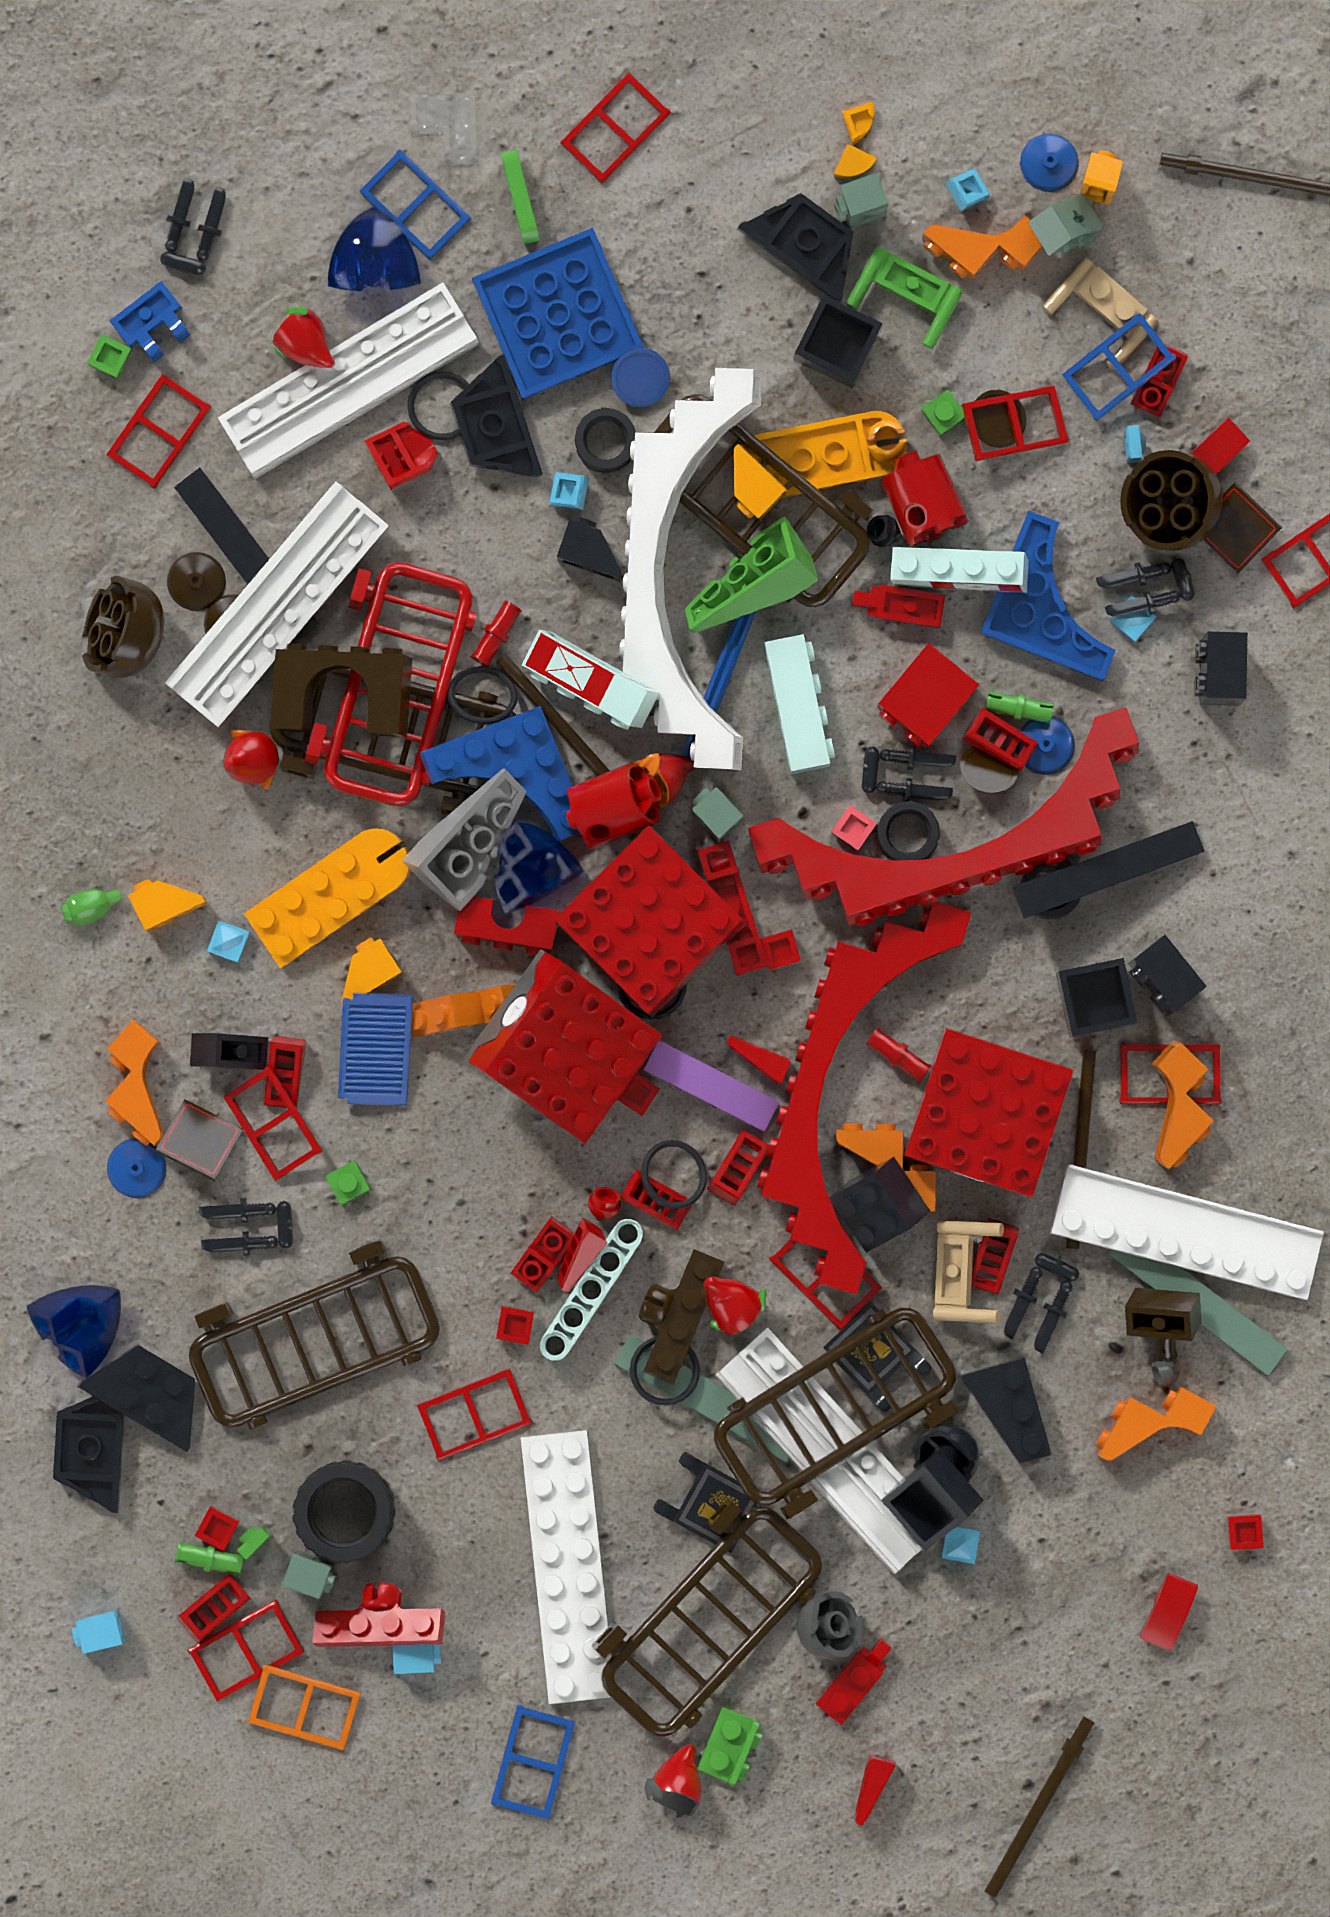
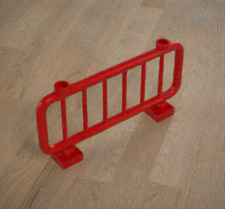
M395 562L387 565L380 571L375 584L369 582L370 571L358 569L348 608L361 611L364 601L370 603L358 647H368L371 649L375 632L378 631L446 651L439 675L412 668V675L437 681L430 706L411 700L409 702V707L428 712L422 737L407 733V738L400 737L420 743L413 768L343 748L349 723L364 728L367 727V721L351 717L358 692L368 695V689L360 686L362 677L353 669L350 671L332 738L326 737L328 726L315 723L304 762L317 765L320 755L326 757L324 774L326 780L333 788L391 806H404L417 798L422 784L429 786L430 779L419 753L433 748L465 630L472 632L477 613L471 611L473 596L470 588L464 581L411 564ZM401 575L457 592L460 601L456 614L386 594L391 578ZM384 600L454 620L448 644L378 625ZM340 755L409 773L411 777L408 787L403 793H394L344 779L337 772Z

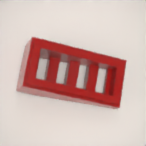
M984 708L977 711L961 738L972 746L1019 771L1023 770L1038 744L1037 741ZM984 723L988 727L983 736H980L977 733ZM994 730H997L1000 733L993 744L989 742V739ZM1009 736L1012 740L1004 751L1000 747L1006 737ZM1020 742L1024 746L1017 758L1012 756V753Z
M732 1035L731 1037L729 1036L727 1044L731 1049L775 1083L782 1085L791 1063L790 1059Z
M274 1036L270 1041L268 1066H271L276 1076L293 1078L292 1083L280 1082L285 1090L291 1091V1096L289 1097L297 1108L306 1040ZM279 1049L294 1051L296 1053L295 1055L281 1054L279 1053ZM277 1062L294 1064V1069L277 1067ZM267 1076L264 1105L287 1108L280 1095L273 1094L275 1087Z
M742 1129L709 1183L707 1190L735 1206L764 1159L769 1144ZM743 1143L758 1152V1155L754 1157L739 1147ZM736 1155L750 1163V1168L734 1160L733 1157ZM729 1167L743 1175V1180L727 1172L726 1169ZM723 1179L724 1181L736 1187L737 1190H734L733 1188L724 1184L720 1180Z
M636 1169L620 1198L678 1230L692 1205L678 1209L672 1220L667 1217L671 1210L670 1208L664 1207L662 1212L659 1213L655 1210L658 1203L654 1200L650 1206L644 1204L649 1195L645 1188L639 1199H634L632 1196L642 1180L641 1171ZM648 1176L651 1186L659 1189L657 1195L661 1198L666 1193L670 1196L668 1200L670 1202H675L676 1199L680 1202L688 1199Z
M582 1217L556 1276L561 1290L566 1293L573 1288L607 1245L602 1229Z
M988 1218L986 1223L1003 1224V1236L1009 1238L1007 1242L991 1236H982L972 1266L971 1286L999 1295L1019 1234V1228ZM990 1245L1003 1249L1005 1253L1003 1255L987 1250L986 1246ZM986 1258L1001 1263V1266L998 1268L982 1263V1259ZM978 1271L996 1275V1281L978 1276Z
M229 1573L178 1615L177 1620L195 1642L199 1644L251 1598ZM226 1586L238 1601L233 1604L221 1589ZM214 1595L227 1608L224 1613L212 1601L211 1598ZM205 1604L216 1617L213 1622L200 1608L202 1605ZM193 1613L206 1626L202 1631L191 1619L190 1616Z
M874 1755L868 1756L854 1814L856 1824L863 1825L867 1821L895 1769L896 1762L894 1760Z

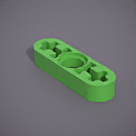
M517 149L501 153L502 162L523 244L526 245L540 241Z

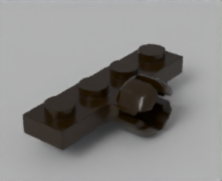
M694 1249L676 1289H668L658 1284L651 1285L644 1298L645 1301H643L639 1310V1318L641 1321L655 1326L658 1330V1337L643 1373L674 1385L707 1305L704 1281L711 1276L718 1277L724 1261Z

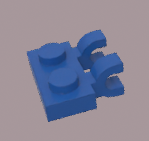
M162 281L109 320L130 348L139 343L153 362H156L164 355L150 336L161 325L165 323L179 342L190 336L186 327L176 316L183 308Z

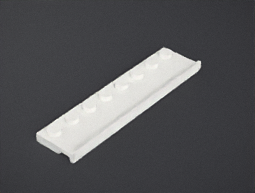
M441 283L329 350L335 360L334 367L319 368L304 365L221 415L218 419L254 479L413 385L424 376L433 373L478 346L480 343L445 284Z
M335 481L168 678L165 684L219 728L275 662V649H286L287 644L292 642L386 531L389 525Z
M1067 1165L1050 1234L1301 1300H1308L1324 1231L1074 1165Z
M766 1328L723 1367L715 1377L736 1400L744 1397L746 1402H748L803 1366L770 1329ZM813 1377L805 1381V1384L843 1444L862 1433ZM800 1386L777 1399L815 1462L838 1448ZM771 1403L751 1415L800 1472L810 1466ZM870 1443L813 1479L810 1483L883 1564L895 1574L923 1548L881 1501L903 1477L874 1444Z

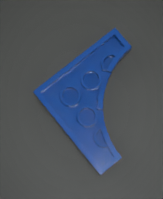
M1028 510L1012 551L1025 552L1029 560L1027 593L997 591L980 634L1103 682L1116 650L1093 638L1073 620L1066 610L1067 608L1055 584L1052 565L1053 545L1059 522Z
M541 706L419 753L431 784L455 778L474 777L490 780L500 770L506 769L525 789L526 794L524 797L535 805L534 808L544 818L557 842L580 833L578 829H572L567 820L566 813L571 810L567 788L573 785Z

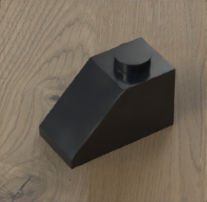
M578 517L577 522L569 519L557 554V561L620 582L622 572L602 531L596 528L597 523Z
M192 1033L190 1066L265 1070V1067H267L268 1037L222 1033Z

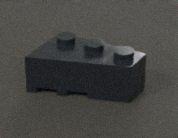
M1020 1357L958 1375L1017 1463L1021 1464L1052 1455L1025 1358Z

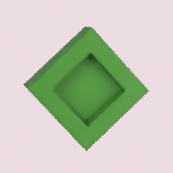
M101 334L87 364L118 380L132 349Z
M946 390L921 408V412L939 437L965 419L963 409L949 390Z
M355 1160L325 1176L340 1205L371 1190Z
M264 1525L257 1530L251 1526L238 1539L242 1546L237 1551L247 1560L272 1533Z

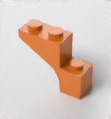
M1025 215L1014 227L1001 234L986 235L940 225H931L924 231L922 240L925 242L923 246L931 255L939 258L941 255L951 263L948 267L955 275L961 279L967 277L971 281H973L996 252L1001 254L999 259L1011 270L1018 268L1023 272L1043 249V246L1028 224L1031 220Z
M516 983L480 991L450 994L412 1004L411 1030L413 1038L488 1024Z
M132 1020L107 1048L112 1054L109 1060L122 1072H125L127 1068L131 1071L105 1100L110 1106L107 1112L120 1124L125 1120L135 1128L132 1134L142 1144L147 1146L151 1142L154 1146H158L164 1136V1131L147 1085L146 1067L151 1055L161 1042L140 1023Z
M1173 1040L1151 1064L1163 1077L1169 1094L1168 1105L1154 1155L1155 1160L1166 1169H1170L1171 1166L1174 1168L1178 1167L1187 1158V1149L1194 1142L1198 1144L1203 1141L1211 1132L1209 1126L1214 1122L1186 1094L1189 1090L1194 1092L1203 1084L1206 1079L1203 1075L1209 1069L1181 1042Z
M843 1123V1130H835V1139L840 1146L871 1164L877 1166L894 1156L903 1169V1131H896V1124H876V1130H863V1124ZM908 1165V1171H904L929 1210L935 1212L936 1171H928V1165Z
M1180 1386L1177 1387L1176 1391L1170 1389L1161 1406L1166 1409L1163 1415L1127 1396L1125 1402L1119 1399L1110 1416L1115 1419L1109 1431L1103 1429L1095 1443V1447L1099 1448L1096 1455L1105 1460H1113L1152 1434L1167 1427H1181L1202 1435L1217 1406Z

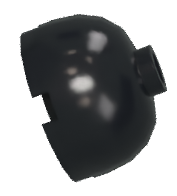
M951 1423L939 1424L924 1432L916 1440L911 1455L914 1453V1469L940 1449L968 1482L971 1481L979 1467L980 1451L975 1438L969 1431Z

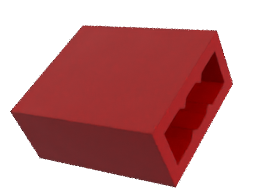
M928 643L878 703L877 708L881 710L878 715L890 726L894 727L898 724L907 731L904 737L917 748L924 745L928 749L980 684Z

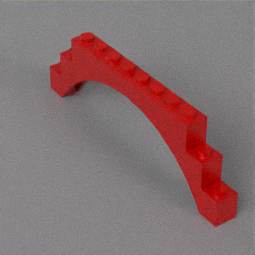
M1126 707L1095 717L1081 755L1060 788L1031 817L1001 837L961 853L928 860L893 861L853 855L815 841L780 818L749 827V838L761 874L766 872L777 874L786 870L788 865L793 864L805 900L809 898L820 900L831 895V891L837 890L848 925L864 926L875 921V917L887 913L889 916L899 915L905 912L907 907L918 903L920 906L930 905L938 901V897L950 893L952 896L961 895L968 892L970 887L981 883L984 886L992 885L1001 881L1003 876L1015 873L1017 876L1031 872L1034 866L1040 864L1055 865L1064 861L1066 856L1075 853L1086 855L1094 852L1097 846L1101 845V832L1092 808L1105 809L1111 807L1116 803V800L1120 799V786L1111 762L1116 761L1119 764L1132 760L1136 754H1139V741Z
M935 902L932 903L931 908L924 907L919 926L925 927L924 932L885 921L883 928H876L871 946L877 947L876 953L839 941L837 942L836 949L832 947L828 949L824 966L830 969L826 980L819 979L814 998L820 999L817 1012L811 1010L809 1012L805 1029L811 1031L807 1044L800 1042L795 1061L800 1062L801 1065L798 1075H790L785 1092L792 1094L788 1107L781 1105L776 1125H780L782 1128L778 1139L771 1138L766 1155L772 1158L769 1171L762 1169L757 1185L758 1189L763 1190L761 1197L799 1208L797 1214L791 1212L785 1230L791 1233L789 1240L827 1251L826 1258L819 1256L814 1275L820 1277L819 1284L857 1295L866 1266V1261L859 1254L838 1221L825 1190L818 1155V1110L824 1079L839 1041L859 1011L886 984L916 964L962 945L972 912Z

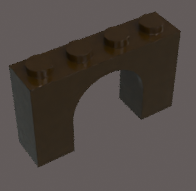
M287 644L286 649H275L271 729L279 732L311 733L313 701L317 686L325 676L333 671L353 669L363 678L368 689L366 733L373 736L407 738L412 658L402 654V649L383 648L382 653H370V648L352 646L350 647V652H338V646L319 645L318 651L306 650L307 645Z

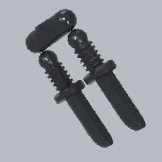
M184 177L173 216L167 215L166 218L167 222L172 223L167 236L168 240L165 243V249L169 252L162 253L160 261L163 265L178 271L202 275L206 271V265L202 261L207 260L209 257L214 236L221 237L222 230L217 228L225 204L226 192L223 188L215 187L205 224H199L197 230L204 232L199 242V250L196 253L198 260L172 253L178 247L177 243L180 241L183 227L189 228L191 221L186 220L194 193V182L192 179Z
M1181 558L1174 559L1171 565L1167 562H1162L1161 564L1150 565V567H1141L1140 562L1134 563L1135 568L1096 578L1097 585L1102 588L1115 587L1136 581L1140 582V586L1147 585L1145 578L1151 579L1162 574L1167 575L1171 572L1172 568L1179 592L1171 591L1170 593L1165 592L1151 596L1149 591L1143 592L1144 597L1106 606V613L1114 617L1148 610L1149 614L1153 615L1156 613L1155 608L1177 603L1180 598L1190 601L1195 596L1191 574L1187 570L1185 561Z
M909 745V752L883 749L879 754V750L873 746L865 750L861 785L865 793L871 794L876 789L880 794L904 795V802L911 801V797L933 800H947L952 797L953 788L912 784L913 778H906L905 785L904 783L894 784V782L886 783L884 781L877 784L879 755L881 760L885 762L895 761L894 763H896L897 761L898 763L904 762V764L907 762V770H914V765L951 767L956 763V755L916 751V746Z
M240 1198V1204L199 1207V1214L203 1218L223 1219L241 1217V1223H248V1216L273 1215L277 1211L278 1239L272 1235L249 1238V1231H242V1237L201 1240V1247L208 1252L243 1251V1256H250V1249H273L277 1247L278 1243L282 1248H290L293 1244L291 1205L287 1201H280L277 1204V1208L271 1202L247 1205V1198Z
M1039 1253L1035 1257L1037 1266L1030 1269V1275L1027 1276L1028 1279L1026 1278L1027 1281L1024 1282L1025 1285L1023 1284L1022 1291L1015 1288L1013 1292L1018 1297L1006 1321L1004 1334L1013 1340L1030 1302L1036 1304L1038 1298L1032 1296V1294H1034L1033 1291L1037 1288L1036 1285H1038L1039 1278L1042 1277V1269L1066 1279L1061 1282L1060 1289L1057 1290L1058 1293L1056 1292L1057 1295L1053 1299L1052 1305L1045 1302L1043 1307L1048 1312L1034 1341L1035 1350L1043 1354L1060 1316L1066 1318L1068 1314L1062 1308L1064 1309L1063 1306L1066 1305V1299L1068 1300L1069 1293L1073 1289L1071 1282L1076 1281L1080 1274L1077 1268L1046 1253Z

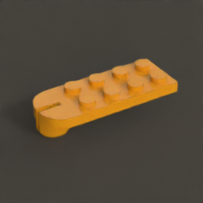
M870 411L754 435L818 490L886 477L894 472L895 465L893 461L907 452V439L899 440L897 444L877 447L876 442L904 437L906 433L895 417L882 411ZM736 438V439H731V444H732V445L735 443V441L737 440V438ZM742 443L741 445L761 463L762 459ZM769 465L765 467L783 486L788 482ZM792 486L784 497L803 493Z
M375 828L365 830L244 913L279 968H284L405 883L410 869L402 860L410 852L409 847H403L383 862H379L381 855L394 846H399L405 842L403 839H400L396 834L386 829Z

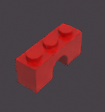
M473 896L462 910L457 912L454 934L455 936H461V943L480 946V941L485 940L494 942L493 948L512 951L513 945L526 947V953L531 955H537L540 949L545 952H553L558 925L554 919L559 915L558 910L526 905L522 922L511 929L501 928L494 922V900Z

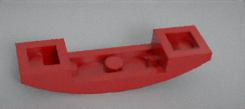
M729 840L697 850L707 884L747 924L727 943L736 975L740 976L769 967Z

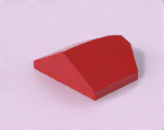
M405 421L365 440V444L390 490L431 471L438 455L431 439L411 428L410 424Z

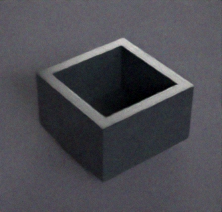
M823 294L794 353V361L853 389L882 330L883 323Z
M1208 631L1199 640V643L1195 645V664H1200V673H1198V677H1195L1194 696H1200V705L1239 706L1246 700L1248 632Z
M1166 935L1157 939L1128 963L1132 967L1128 971L1140 987L1146 985L1153 993L1149 998L1161 1013L1167 1011L1170 1015L1176 1012L1207 987Z
M1124 958L1062 970L1056 973L1069 1038L1138 1023Z
M894 1156L850 1180L829 1197L866 1253L910 1230L931 1212Z
M939 1449L898 1482L881 1501L923 1550L926 1551L967 1519L984 1499Z

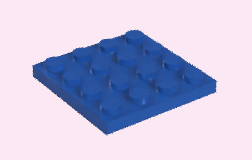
M593 228L472 278L522 400L614 363L622 354L629 350L644 348Z

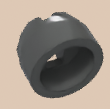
M1163 1359V1361L1152 1363V1372L1160 1388L1171 1385L1178 1379L1179 1371L1174 1373L1172 1371V1367L1177 1366L1175 1362H1166Z

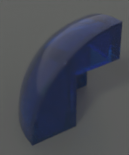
M374 207L363 211L348 224L340 235L329 264V287L349 291H363L367 287L379 286L388 291L421 284L418 263L410 242L398 224L383 211Z
M516 822L505 834L498 848L497 854L500 855L499 872L494 875V882L501 907L505 914H508L549 896L583 873L584 870L569 850L551 834L536 825L527 822Z
M100 1285L76 1286L49 1293L26 1307L42 1340H52L53 1345L58 1348L59 1355L57 1358L73 1372L88 1378L103 1362L113 1344L120 1321L121 1296L120 1290L113 1287Z

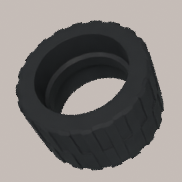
M352 1460L328 1463L311 1473L304 1483L300 1485L297 1497L293 1502L294 1515L292 1517L298 1538H301L304 1546L315 1553V1556L333 1563H353L375 1552L388 1538L394 1525V1517L396 1516L393 1492L391 1493L387 1481L374 1468L371 1469L364 1463H355ZM339 1480L354 1481L365 1487L371 1494L376 1508L375 1521L370 1531L363 1538L351 1543H338L325 1537L317 1528L313 1517V1506L319 1492L326 1485Z

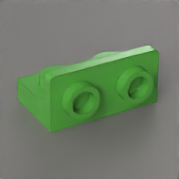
M722 1706L697 1770L727 1781L732 1786H735L737 1779L744 1781L750 1766V1762L745 1759L750 1748L757 1749L763 1731L758 1729L759 1721Z

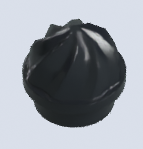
M877 515L870 520L867 526V533L871 542L881 548L892 546V543L897 542L901 534L896 519L889 515Z

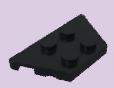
M799 193L787 199L785 203L774 206L747 222L740 223L737 227L739 232L827 296L838 302L842 301L854 231L805 195Z
M501 354L450 402V407L471 467L537 478L542 476L543 473L505 355Z
M135 1345L87 1379L80 1381L76 1386L176 1447L188 1452L191 1439L195 1378L140 1345Z
M92 1396L57 1412L53 1479L66 1487L72 1488L87 1499H91L107 1508L108 1511L119 1513L125 1416Z

